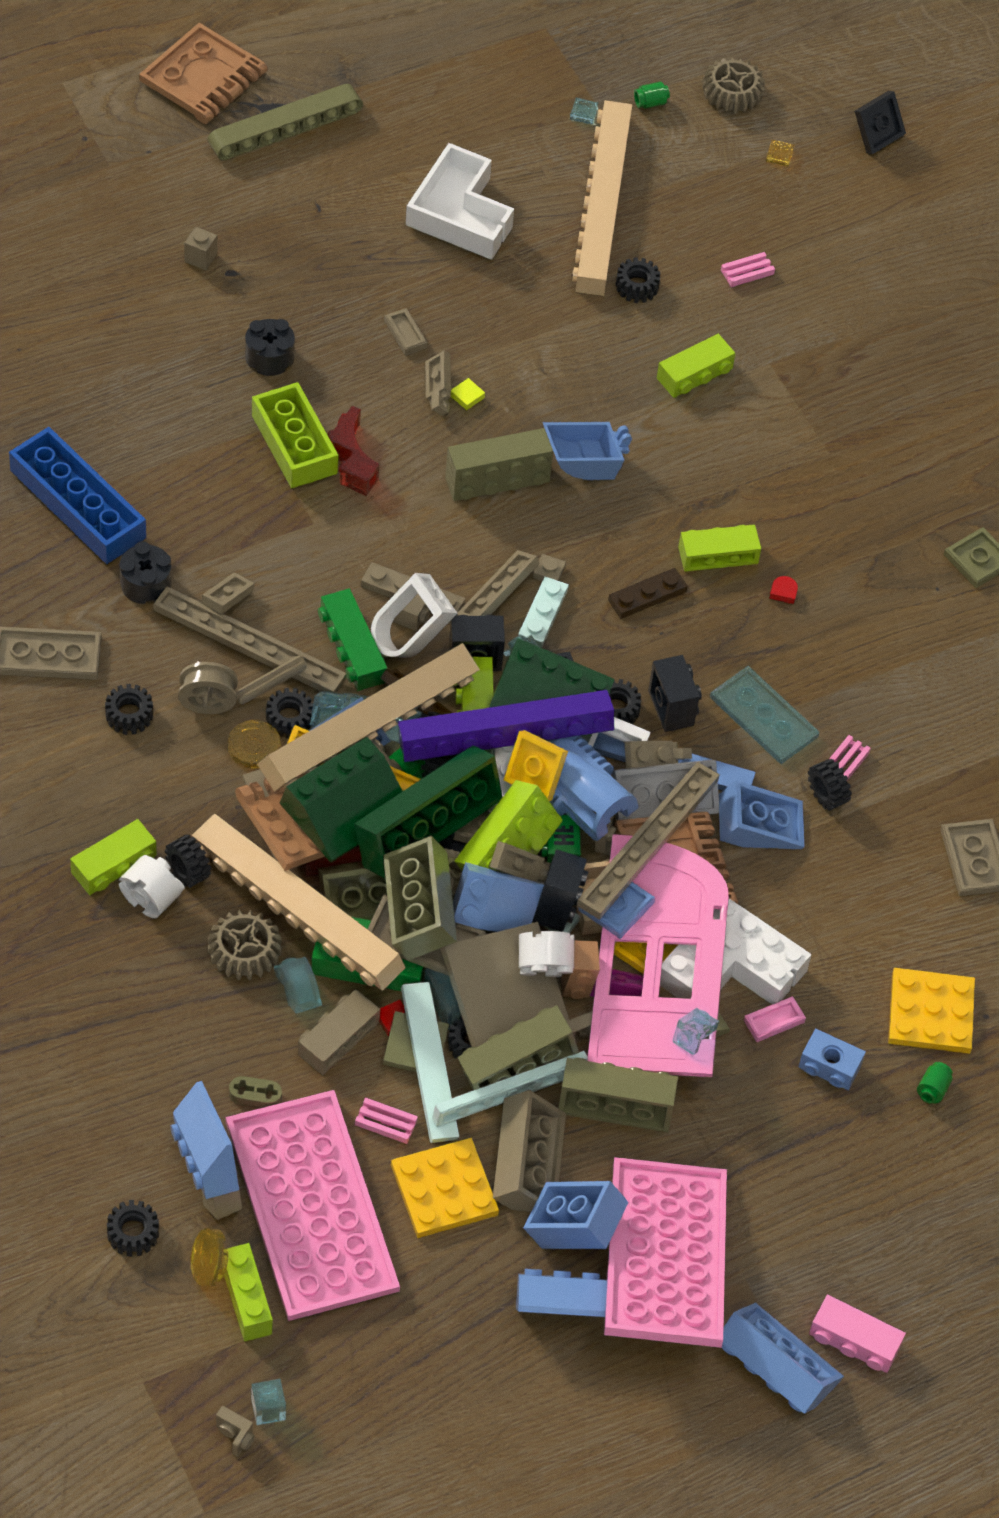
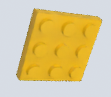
M894 968L892 972L888 1044L970 1054L972 1049L975 978Z
M472 1138L391 1160V1167L417 1238L498 1216L499 1209L495 1199H493L492 1190Z

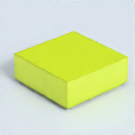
M469 378L454 387L450 393L451 397L465 410L470 409L485 398V392Z

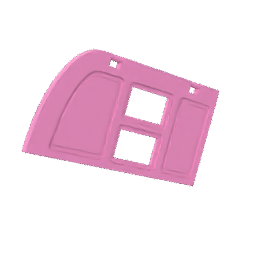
M613 834L610 862L633 836ZM665 843L632 881L654 896L655 903L621 939L602 927L599 952L600 971L596 979L587 1061L596 1063L609 1062L619 1067H638L643 1071L667 1072L670 1075L713 1077L729 902L728 888L721 873L708 861L684 848ZM714 909H721L720 920L713 919ZM615 941L647 943L642 997L609 995ZM664 944L696 945L691 999L659 997ZM703 1028H710L709 1039H702Z

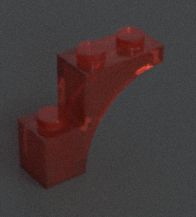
M351 406L347 413H343L340 416L334 430L331 429L327 435L338 453V460L341 461L339 473H341L340 484L367 496L379 480L380 464L369 458L358 445L355 434L360 426L361 409Z

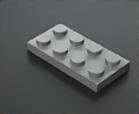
M716 760L613 770V778L629 793L634 795L638 802V809L626 817L618 811L615 814V821L650 817L697 762L717 773ZM718 782L692 813H719Z

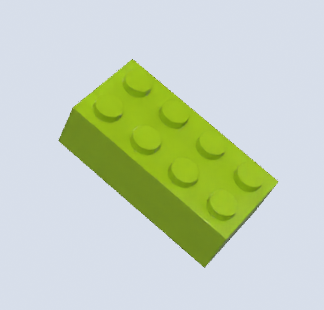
M298 382L252 397V417L291 489L338 474V453Z
M515 780L454 861L461 871H463L465 862L498 871L490 868L498 841L537 855L563 820L538 785Z

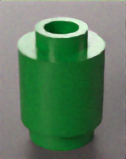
M662 81L642 85L634 90V100L638 108L643 107V109L665 105L667 99L670 98L669 88Z
M935 1062L927 1068L917 1086V1093L924 1102L931 1104L942 1101L953 1080V1072L948 1065L942 1062Z

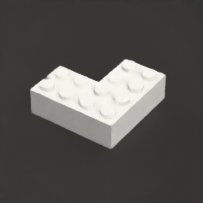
M448 143L408 203L406 225L492 260L499 250L501 242H504L513 227L514 208L480 195L490 180L491 159Z
M729 899L721 989L733 977L771 1004L782 1001L790 992L791 986L794 987L807 972L812 954ZM714 909L713 919L720 920L721 909ZM679 944L662 963L660 986L677 998L691 999L696 945Z

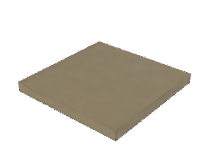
M538 922L458 941L440 948L472 1047H478L486 1043L495 1034H503L511 1030L520 1021L532 1019L545 1008H552L557 1005L565 1020H569L556 977H546L545 972H537V975L531 976L520 975L519 934L533 932V937H536V934H541Z

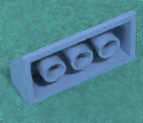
M196 1082L174 1110L175 1124L170 1125L174 1141H178L180 1154L182 1157H185L188 1172L192 1173L196 1189H201L205 1198L209 1199L238 1191L239 1185L232 1143L203 1082Z
M525 1269V1274H518L516 1309L518 1312L605 1317L607 1279H600L599 1273L583 1272L582 1278L571 1277L570 1271H554L553 1276L542 1275V1270Z
M757 1303L735 1311L723 1327V1350L732 1356L738 1357L749 1372L758 1374L766 1381L767 1387L776 1393L782 1394L788 1399L789 1405L796 1411L805 1414L815 1409L844 1377Z

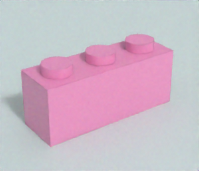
M828 1294L813 1320L809 1335L813 1336L819 1343L829 1344L839 1349L844 1355L851 1358L856 1357L866 1362L870 1368L877 1371L882 1370L888 1373L906 1334Z

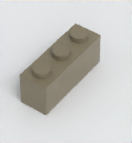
M356 989L349 996L344 995L332 1012L323 1014L311 1031L306 1030L298 1040V1056L321 1075H324L379 1024L380 1008Z

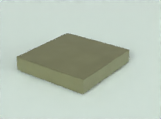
M984 527L956 542L944 551V556L975 588L999 575V543Z
M395 1011L383 1065L417 1072L406 1013ZM437 1021L443 1050L449 1024Z

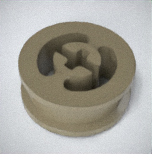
M198 662L188 665L181 671V687L178 699L187 709L202 714H219L230 710L235 705L237 698L235 689L237 688L238 677L229 667L215 662Z

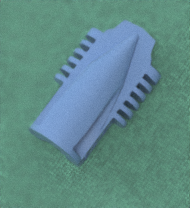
M581 735L547 740L568 751L553 799L549 801L560 816L566 813L593 840L598 841L608 833L607 824L611 822L610 818L620 811L624 816L628 817L638 809V802L635 796L629 793L611 776L614 767L589 745L585 739H582Z

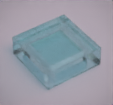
M576 97L570 114V120L592 125L599 103Z

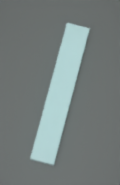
M430 983L404 984L401 987L430 1143L458 1140L459 1132L456 1120L436 1127L432 1120L435 1105L452 1099Z
M582 1051L435 1105L432 1120L435 1126L439 1127L504 1103V1098L527 1090L535 1092L562 1082L567 1058H584L587 1060L588 1057Z

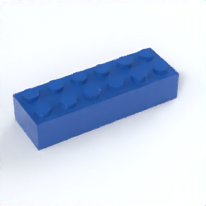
M47 427L9 451L10 471L106 564L134 547L138 542L146 539V519L50 427Z

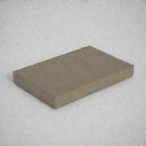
M993 819L942 824L940 830L959 896L999 892V838Z

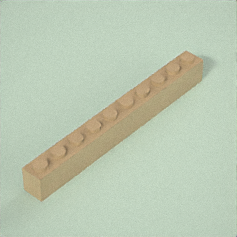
M604 100L603 110L598 109L597 124H601V126H596L594 141H598V144H593L591 158L596 159L595 161H590L589 175H592L593 178H588L586 193H590V196H585L583 210H587V214L582 213L580 228H585L584 232H579L578 246H582V249H577L575 264H579V268L574 267L572 282H577L575 292L604 296L632 104Z
M462 643L274 751L257 765L274 792L283 786L286 788V786L298 780L300 776L306 775L364 738L368 737L372 741L379 736L377 733L379 730L383 729L384 732L391 730L398 725L396 720L400 718L403 721L410 719L417 714L415 709L420 706L422 710L427 709L436 703L434 698L440 696L441 699L449 696L455 692L453 687L459 685L460 688L468 685L474 680L472 675L480 669Z
M213 814L192 835L196 839V843L199 842L201 844L200 848L205 850V857L212 859L213 864L221 872H229L231 878L239 886H247L249 892L257 900L264 899L268 907L275 914L278 915L281 912L292 927L303 929L304 934L313 943L320 942L323 949L331 957L338 956L342 964L349 971L353 972L356 970L360 973V977L367 985L372 986L374 984L383 991L405 969L398 952L290 870L284 871L277 860L216 814Z

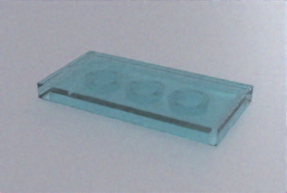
M749 666L710 693V698L780 764H783L819 737L820 732Z

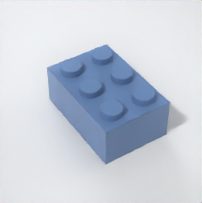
M611 1181L546 1182L523 1228L542 1249H606L629 1202Z

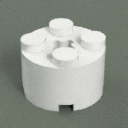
M147 855L141 856L119 879L121 880L119 888L125 898L134 907L137 904L144 907L145 910L142 913L151 918H158L185 889L182 882L169 871L171 867L168 862L161 857L155 860Z
M541 931V934H536V937H533V932L519 934L520 975L531 976L537 975V972H545L546 977H561L562 974L573 973L574 935L556 931Z

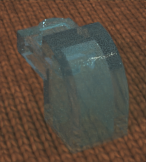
M306 957L298 959L288 958L283 960L281 964L274 966L276 977L284 985L288 1005L296 1014L322 1006L318 985Z

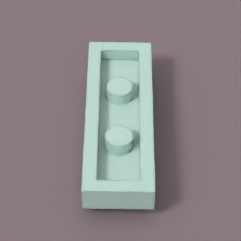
M544 577L519 631V639L538 647H543L567 594L569 584Z

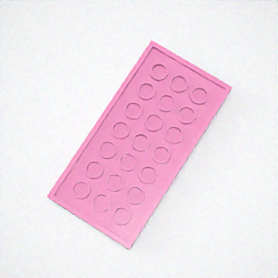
M332 1090L226 1117V1126L288 1321L400 1292V1285L335 1091Z
M614 1157L612 1183L629 1203L609 1242L604 1335L722 1348L727 1169Z

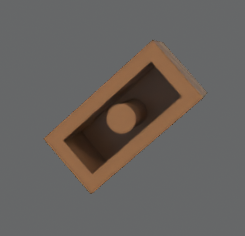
M574 940L573 973L562 974L561 976L562 997H572L573 999L590 997L600 971L597 941Z

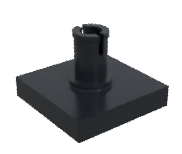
M888 90L854 111L867 154L876 153L906 134L894 91Z

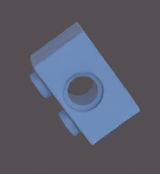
M815 1028L802 1053L799 1068L809 1075L818 1076L829 1081L835 1087L844 1088L849 1091L862 1066L866 1051ZM826 1060H833L836 1063H829Z

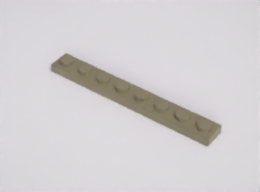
M168 586L153 604L154 611L273 669L301 655L307 664V668L292 676V678L331 697L335 696L346 680L345 672L232 617L221 614Z
M697 762L581 895L577 906L600 920L716 785L720 774Z

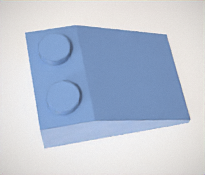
M735 781L719 794L720 841L751 848H804L803 801L740 781Z
M465 862L453 899L455 923L495 932L531 924L544 885Z

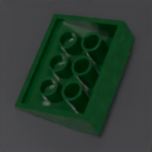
M517 638L488 708L608 690V693H610L615 679ZM592 734L581 735L582 739L589 743Z
M366 737L286 786L279 804L332 863L359 845L354 823L403 792L385 756Z

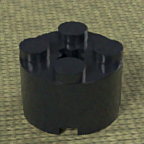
M284 319L252 321L245 335V360L250 368L252 366L257 370V373L265 376H276L284 373L285 369L289 365L291 367L294 362L295 335L289 323Z
M138 542L121 557L119 565L120 584L123 594L129 600L139 604H146V601L154 600L155 603L167 586L171 588V558L163 549L149 545L147 542Z

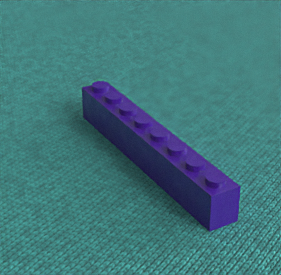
M608 690L398 721L399 744L404 762L460 754L473 745L482 750L514 746L519 731L523 730L546 741L613 731L614 708Z

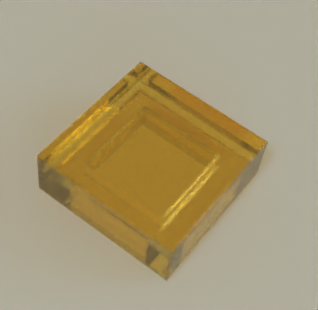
M772 140L766 162L789 167L794 145Z

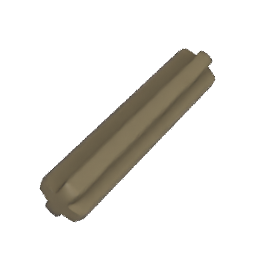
M298 655L236 690L237 700L241 705L305 670L307 668L305 660L301 655Z

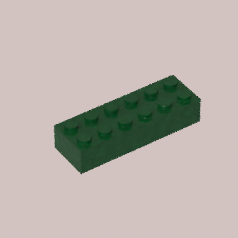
M473 745L354 823L363 867L386 879L384 854L430 836L439 843L499 803L503 796L495 755Z

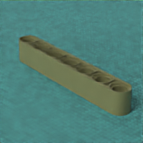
M343 84L218 128L209 134L207 141L220 160H228L354 115L363 107V101L350 84Z

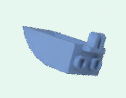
M542 422L560 468L575 478L614 480L624 462L622 454H628L630 451L628 446L632 441V437L629 434L628 427L625 425L619 427L617 431H613L610 422Z

